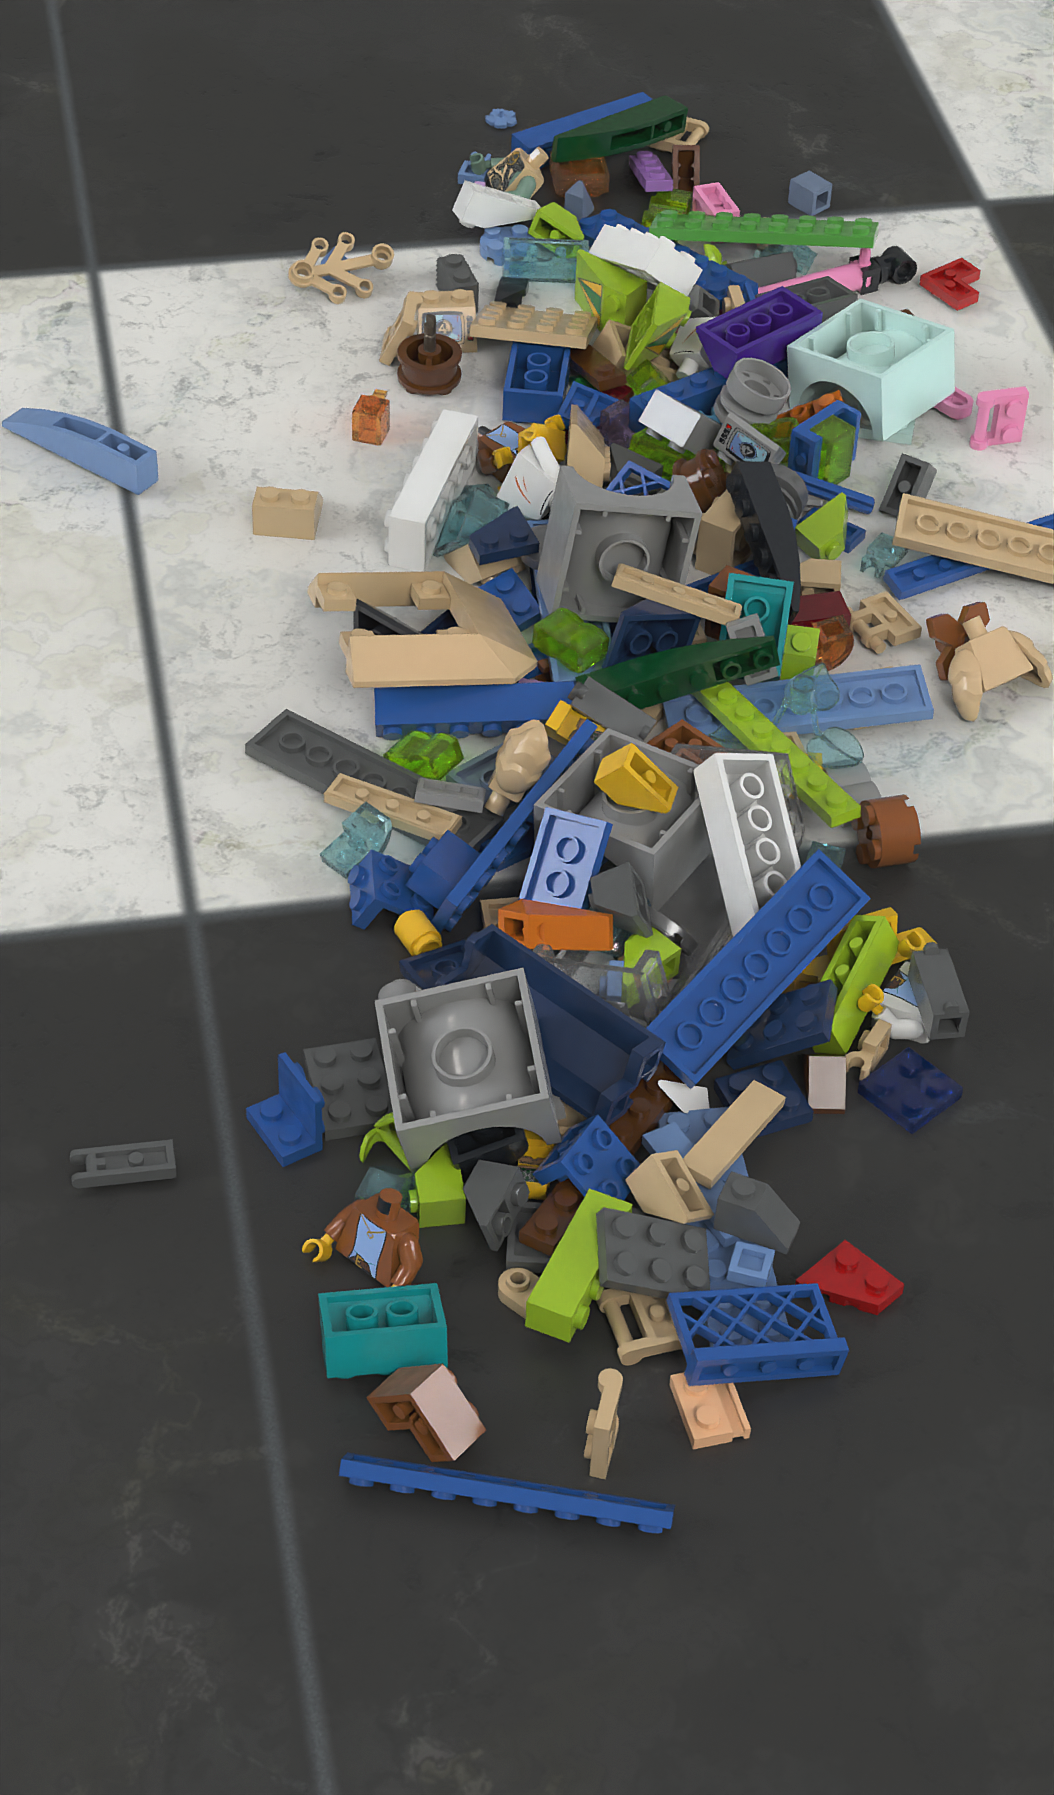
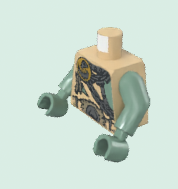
M537 147L530 155L521 148H516L508 156L490 158V161H485L481 153H474L470 156V165L473 173L476 175H481L487 169H490L487 174L493 189L531 199L544 183L540 167L549 157L540 147Z

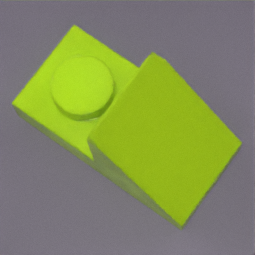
M795 625L787 626L780 680L814 676L820 629Z

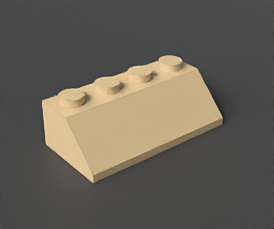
M571 404L565 466H573L582 478L602 488L603 481H609L610 447L605 446L604 437L579 406Z

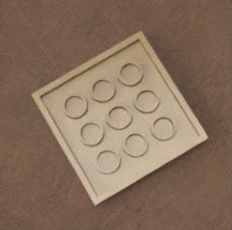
M492 301L489 305L483 307L471 323L470 337L586 349L597 329L598 318L592 317V313L588 311H575L574 314H565L563 309L546 308V311H537L535 306L522 304L518 305V308L506 307L507 304L504 302Z

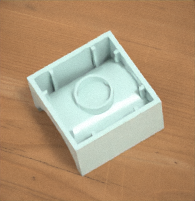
M861 298L787 345L788 380L791 385L789 395L790 409L818 399L840 385L852 393L861 403L869 417L873 438L880 441L886 440L955 392L954 329Z

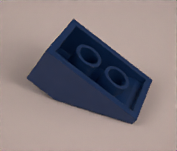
M649 599L633 605L621 612L601 669L637 657L692 645L702 617Z

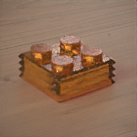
M550 156L549 168L557 195L565 198V192L579 180L583 181L591 197H598L602 193L609 192L610 175L605 156L558 163L552 162Z

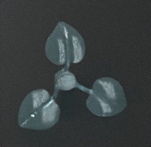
M822 662L794 676L787 683L784 689L782 705L772 723L777 727L787 707H790L791 711L797 715L810 713L813 732L816 737L810 739L807 743L806 750L809 758L815 764L824 768L839 769L857 766L863 762L864 758L863 749L857 738L843 728L830 727L824 733L819 728L816 711H826L833 708L838 703L840 697L838 686ZM723 724L715 732L709 734L711 739L732 753L753 754Z

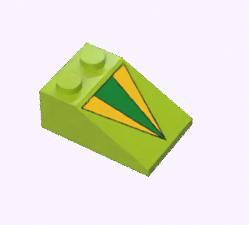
M579 249L576 261V302L583 311L591 312L592 317L598 318L597 329L600 333L609 320L631 327L646 304L648 281Z
M661 281L659 282L631 325L624 363L626 370L629 371L659 357L665 347L669 349L672 346L677 335L675 331L679 325L684 327L691 316L692 311L689 310L690 298Z

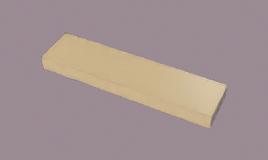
M622 563L618 564L611 587L725 626L728 622L740 619L741 604Z
M339 773L324 792L325 803L431 840L433 837L440 840L447 830L456 834L462 825V816L432 805L416 803L412 798Z
M753 1080L684 1156L683 1161L694 1180L702 1186L711 1189L782 1109L786 1097Z

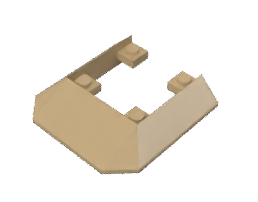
M447 572L318 573L308 586L307 593L314 607L322 608L323 612L355 611L356 600L359 599L375 607L416 606L418 610L449 609L459 626L450 627L446 630H436V634L374 635L373 631L365 629L340 631L339 645L347 659L345 672L353 688L515 684L537 667V659L502 599Z

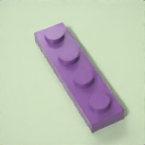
M639 151L637 155H629V166L645 192L673 191V179L658 157L653 155V152Z

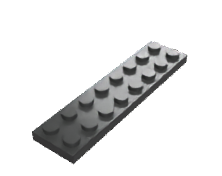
M285 709L245 744L246 755L323 794L339 773L415 799L418 778L422 777L288 709ZM484 807L482 813L459 809L452 812L462 816V825L455 835L476 851H479L481 844L494 837L504 825V817ZM383 824L425 846L430 842V840Z

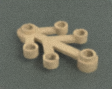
M343 232L339 235L337 245L327 262L315 266L318 258L325 256L328 250L327 240L318 237L312 241L311 249L306 258L298 260L290 266L288 278L297 287L306 288L313 286L329 294L330 301L335 304H341L345 301L347 290L343 285H334L321 278L323 276L329 275L355 288V293L360 298H369L373 291V283L368 279H361L347 271L372 266L379 270H384L391 266L394 251L387 244H377L373 247L370 255L342 260L345 253L353 249L355 238L351 233ZM342 240H347V241H349L350 243H349V244H345V243L342 242ZM319 245L322 246L324 249H318L315 246ZM360 287H366L368 290L364 291ZM334 292H339V293H341L342 295H341V296H336V295L334 294Z

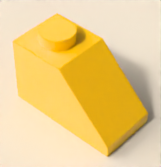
M633 743L602 758L594 779V783L616 804L664 814L670 812L679 788Z

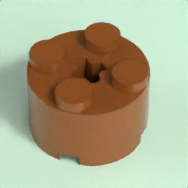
M903 794L861 801L859 804L861 806V817L851 821L852 828L857 831L859 844L856 847V855L860 864H868L871 868H880L913 863L918 859L919 853L913 854L914 845L921 844L920 824L914 806L907 807L905 800L909 799L907 795Z

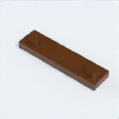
M588 344L586 349L571 348L570 367L600 392L627 384L626 374L590 344Z

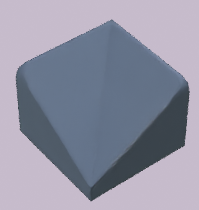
M581 180L577 181L565 192L564 209L575 215L578 221L588 217L594 211L591 198Z

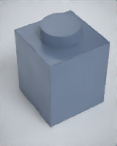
M809 170L790 179L788 203L807 215L814 216L830 208L832 183Z

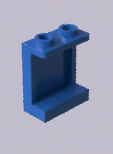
M836 400L793 428L791 431L788 468L818 478L819 468L835 457H840L849 463L854 461L861 412L840 400Z

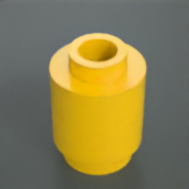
M406 911L399 916L394 926V932L411 956L442 947L440 933L423 911Z

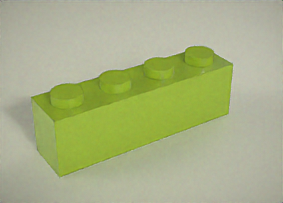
M855 915L841 939L820 981L831 979L838 988L830 1042L813 1046L812 1048L815 1053L847 1054L867 1012L861 1011L858 1007V999L863 996L862 990L870 984L881 986L898 952L899 940L885 916Z
M589 1188L526 1301V1327L568 1343L576 1329L582 1330L585 1327L590 1313L589 1305L592 1299L599 1300L604 1289L599 1283L596 1213L604 1207L632 1213L633 1204Z

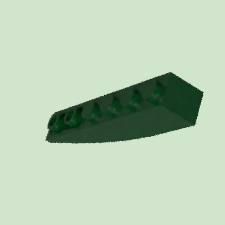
M664 95L555 135L551 161L554 163L619 154L649 146L685 132L688 107Z
M774 636L736 638L664 650L575 677L576 683L579 681L584 684L589 676L641 710L779 666L780 661Z

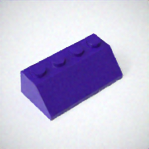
M781 286L696 326V333L713 369L728 379L735 363L742 358L760 359L772 365L787 358V345L820 325L823 312L784 286Z

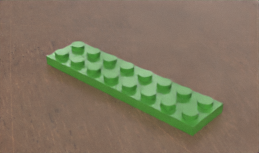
M663 210L661 213H657L649 227V233L658 238L664 236L669 240L874 248L878 236L879 222H872L870 218L844 221L843 217L837 216L828 217L827 220H816L815 216L810 215L800 216L799 219H788V216L784 214L772 215L771 218H761L760 214L747 213L744 214V217H736L729 212L716 213V216L705 215V212L691 211L687 215L678 214L675 210Z

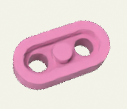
M955 387V392L936 404L934 408L952 419L961 420L971 415L974 401L970 395Z

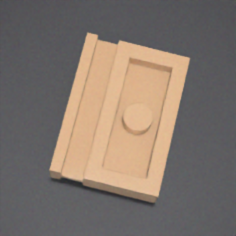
M684 1372L670 1375L669 1385L693 1449L732 1442V1438L743 1436V1439L750 1438L751 1427L734 1383L688 1386Z

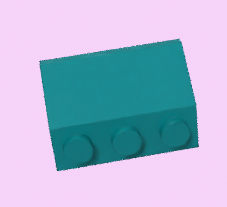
M437 1283L318 1293L323 1357L327 1378L349 1379L358 1375H390L401 1367L444 1364L445 1367H448L447 1324Z

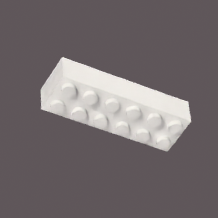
M443 409L439 419L433 421L429 438L425 437L423 440L421 454L415 456L411 473H406L402 491H397L393 508L388 509L386 512L384 525L386 528H389V534L385 540L384 550L388 553V566L416 572L426 571L477 466V415Z
M714 753L693 770L733 937L801 868L773 754Z

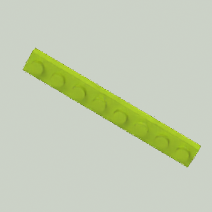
M729 682L691 693L753 754H773L779 779L830 828L861 817V806Z

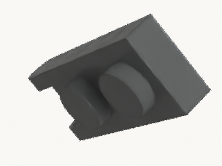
M173 1139L75 1149L69 1154L72 1164H86L87 1172H78L72 1175V1186L75 1188L177 1178Z

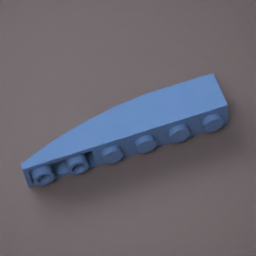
M21 408L2 421V427L137 495L159 481L156 450L89 419L46 409Z

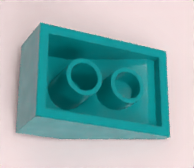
M729 573L725 599L742 605L740 618L758 613L765 636H774L780 661V665L776 666L778 676L761 682L778 681L780 679L794 582ZM721 624L719 641L730 639L726 626Z

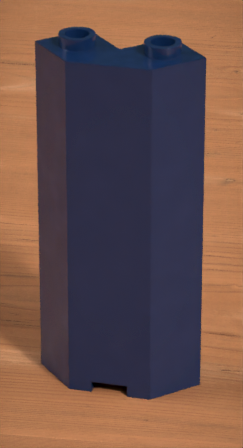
M491 924L479 932L472 933L464 945L465 955L462 966L448 975L443 974L436 981L434 987L524 968L537 1013L552 1094L560 1097L563 1102L587 1119L598 1114L607 1126L623 1116L634 1102L629 1096L636 1089L640 1080L643 1079L648 1082L656 1072L666 1042L495 925Z

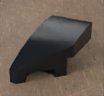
M502 276L494 301L504 302L507 304L506 307L518 308V305H522V296H526L529 291L530 279Z

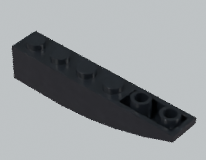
M737 461L731 473L727 476L726 489L733 500L736 516L740 519L745 540L749 543L754 564L758 568L760 576L794 582L788 625H791L799 612L801 577L796 534L790 512L771 462Z

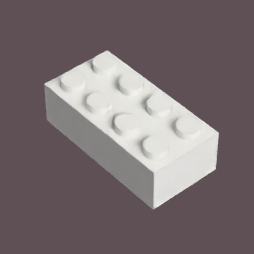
M604 224L588 252L648 281L647 289L655 290L661 281L686 296L689 295L703 269L694 264L696 259L684 251L679 253L674 249L676 244L664 236L658 238L649 232L643 234L634 228L629 230L620 224H617L616 227Z

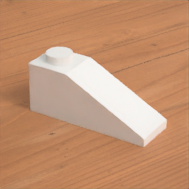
M465 180L452 211L459 218V223L468 228H474L475 226L490 228L532 220L537 210L541 207L534 200Z

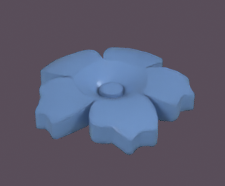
M493 109L490 115L485 116V122L494 126V128L504 129L517 124L516 113L513 110Z

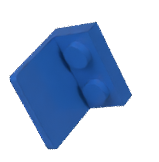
M283 1052L278 1055L279 1094L247 1107L246 1118L281 1166L285 1167L323 1150L322 1133L325 1132V1125L322 1120V1108H324L325 1102L320 1090L316 1086L312 1087L306 1080L301 1065L298 1062L293 1063L287 1053Z
M597 1114L569 1127L561 1138L562 1142L554 1146L533 1173L542 1186L556 1179L562 1182L569 1178L584 1197L590 1188L624 1201L631 1191L625 1179L640 1166V1163Z

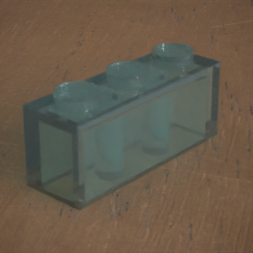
M504 237L501 257L502 276L530 279L529 282L575 283L577 251L582 249L589 252L588 240Z

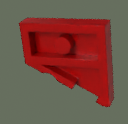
M847 1240L840 1243L795 1281V1285L818 1283L821 1293L830 1296L829 1302L842 1306L851 1305L860 1311L874 1315L881 1313L901 1296L904 1289V1283Z

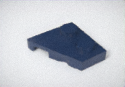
M515 506L471 534L468 546L478 564L483 565L539 553L540 543L519 507Z

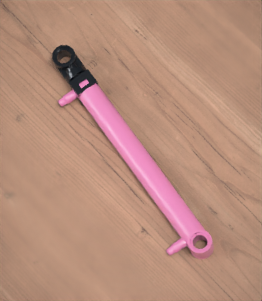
M891 246L881 256L872 258L870 257V248H861L860 255L850 257L849 264L759 287L758 294L772 291L781 286L787 287L829 276L848 289L857 291L860 295H865L878 291L879 284H883L888 280L893 279L898 284L909 282L917 272V264L899 246ZM719 310V315H722L723 311Z

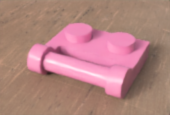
M1025 386L978 393L976 400L978 413L975 431L971 435L969 443L972 449L981 451L991 445L1021 442L1029 399V392ZM994 406L991 430L987 431L990 409Z

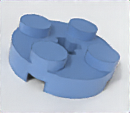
M517 224L513 227L495 226L485 228L484 234L480 238V254L485 260H487V256L494 259V264L498 266H519L525 263V258L529 256L531 259L535 254V239L528 234V227L522 224Z

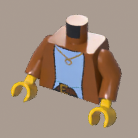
M561 415L551 416L544 421L545 426L561 431L566 428ZM505 422L493 430L485 426L478 428L477 461L483 474H492L503 484L518 454V433L526 428L512 422Z
M393 1188L382 1189L380 1193L368 1199L360 1198L342 1209L324 1228L326 1234L321 1239H309L302 1246L303 1253H310L318 1245L319 1254L312 1262H323L331 1257V1244L336 1241L337 1251L385 1287L411 1285L423 1264V1256L419 1244L420 1224L414 1216L400 1207L403 1196L398 1190Z

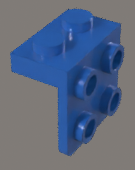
M371 849L359 865H354L349 873L348 883L350 884L351 895L349 907L352 911V925L365 930L383 908L399 915L406 911L421 910L430 922L434 917L433 905L406 886V883L413 875L408 870L410 865L398 861L392 856L384 855Z

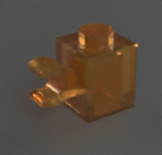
M375 389L373 395L361 394L352 410V441L377 446L382 445L390 430V400L385 399L388 391Z

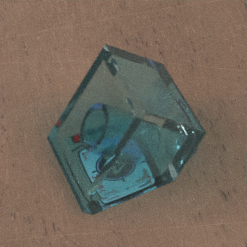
M478 487L453 499L432 555L438 558L469 544V536L508 511L510 504Z

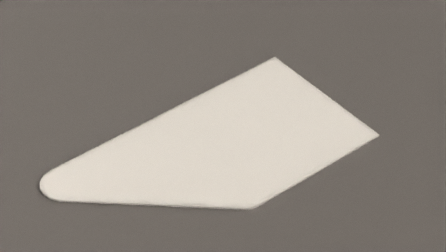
M666 1080L658 1081L659 1087L683 1113H688L689 1110L710 1109L707 1088L694 1086L690 1089L683 1083Z

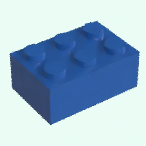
M512 342L503 390L502 420L516 423L544 424L546 419L558 414L567 394L570 375V347Z

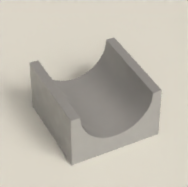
M560 465L536 576L550 618L617 623L622 611L646 599L611 587L618 564L620 563L685 585L702 517V511L685 476L672 475L670 487L665 492L655 495L636 496L600 488L582 478L573 466Z
M607 728L534 804V845L546 807L613 824L604 856L616 866L629 862L644 882L648 906L659 911L712 851L693 770L699 764ZM633 743L679 787L670 812L664 814L616 804L594 783L602 758Z
M524 968L374 1000L395 1129L413 1175L428 1161L430 1155L440 1145L456 1136L478 1129L516 1127L538 1134L545 1140L547 1145L562 1142L537 1013Z

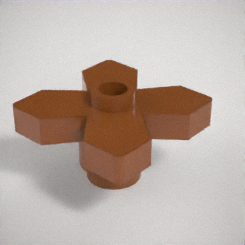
M975 602L963 606L958 621L949 614H939L926 619L929 637L935 640L936 648L941 653L935 662L940 680L948 681L949 667L955 655V649L970 641L962 624L977 616L981 617L985 627L990 621L985 602Z

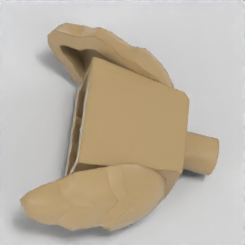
M980 616L962 624L970 641L955 649V655L949 667L948 681L952 686L953 701L963 719L974 722L979 713L983 693L1018 677L1029 680L1037 686L1049 688L1053 675L1046 658L1034 647V643L1030 638L1019 632L1008 630L1004 626L987 632Z
M533 719L518 728L510 729L505 736L503 745L498 750L495 770L488 782V787L493 791L484 807L499 816H503L511 800L516 803L520 802L525 791L534 786L541 778L542 771L551 760L548 749V736L544 725L539 720Z

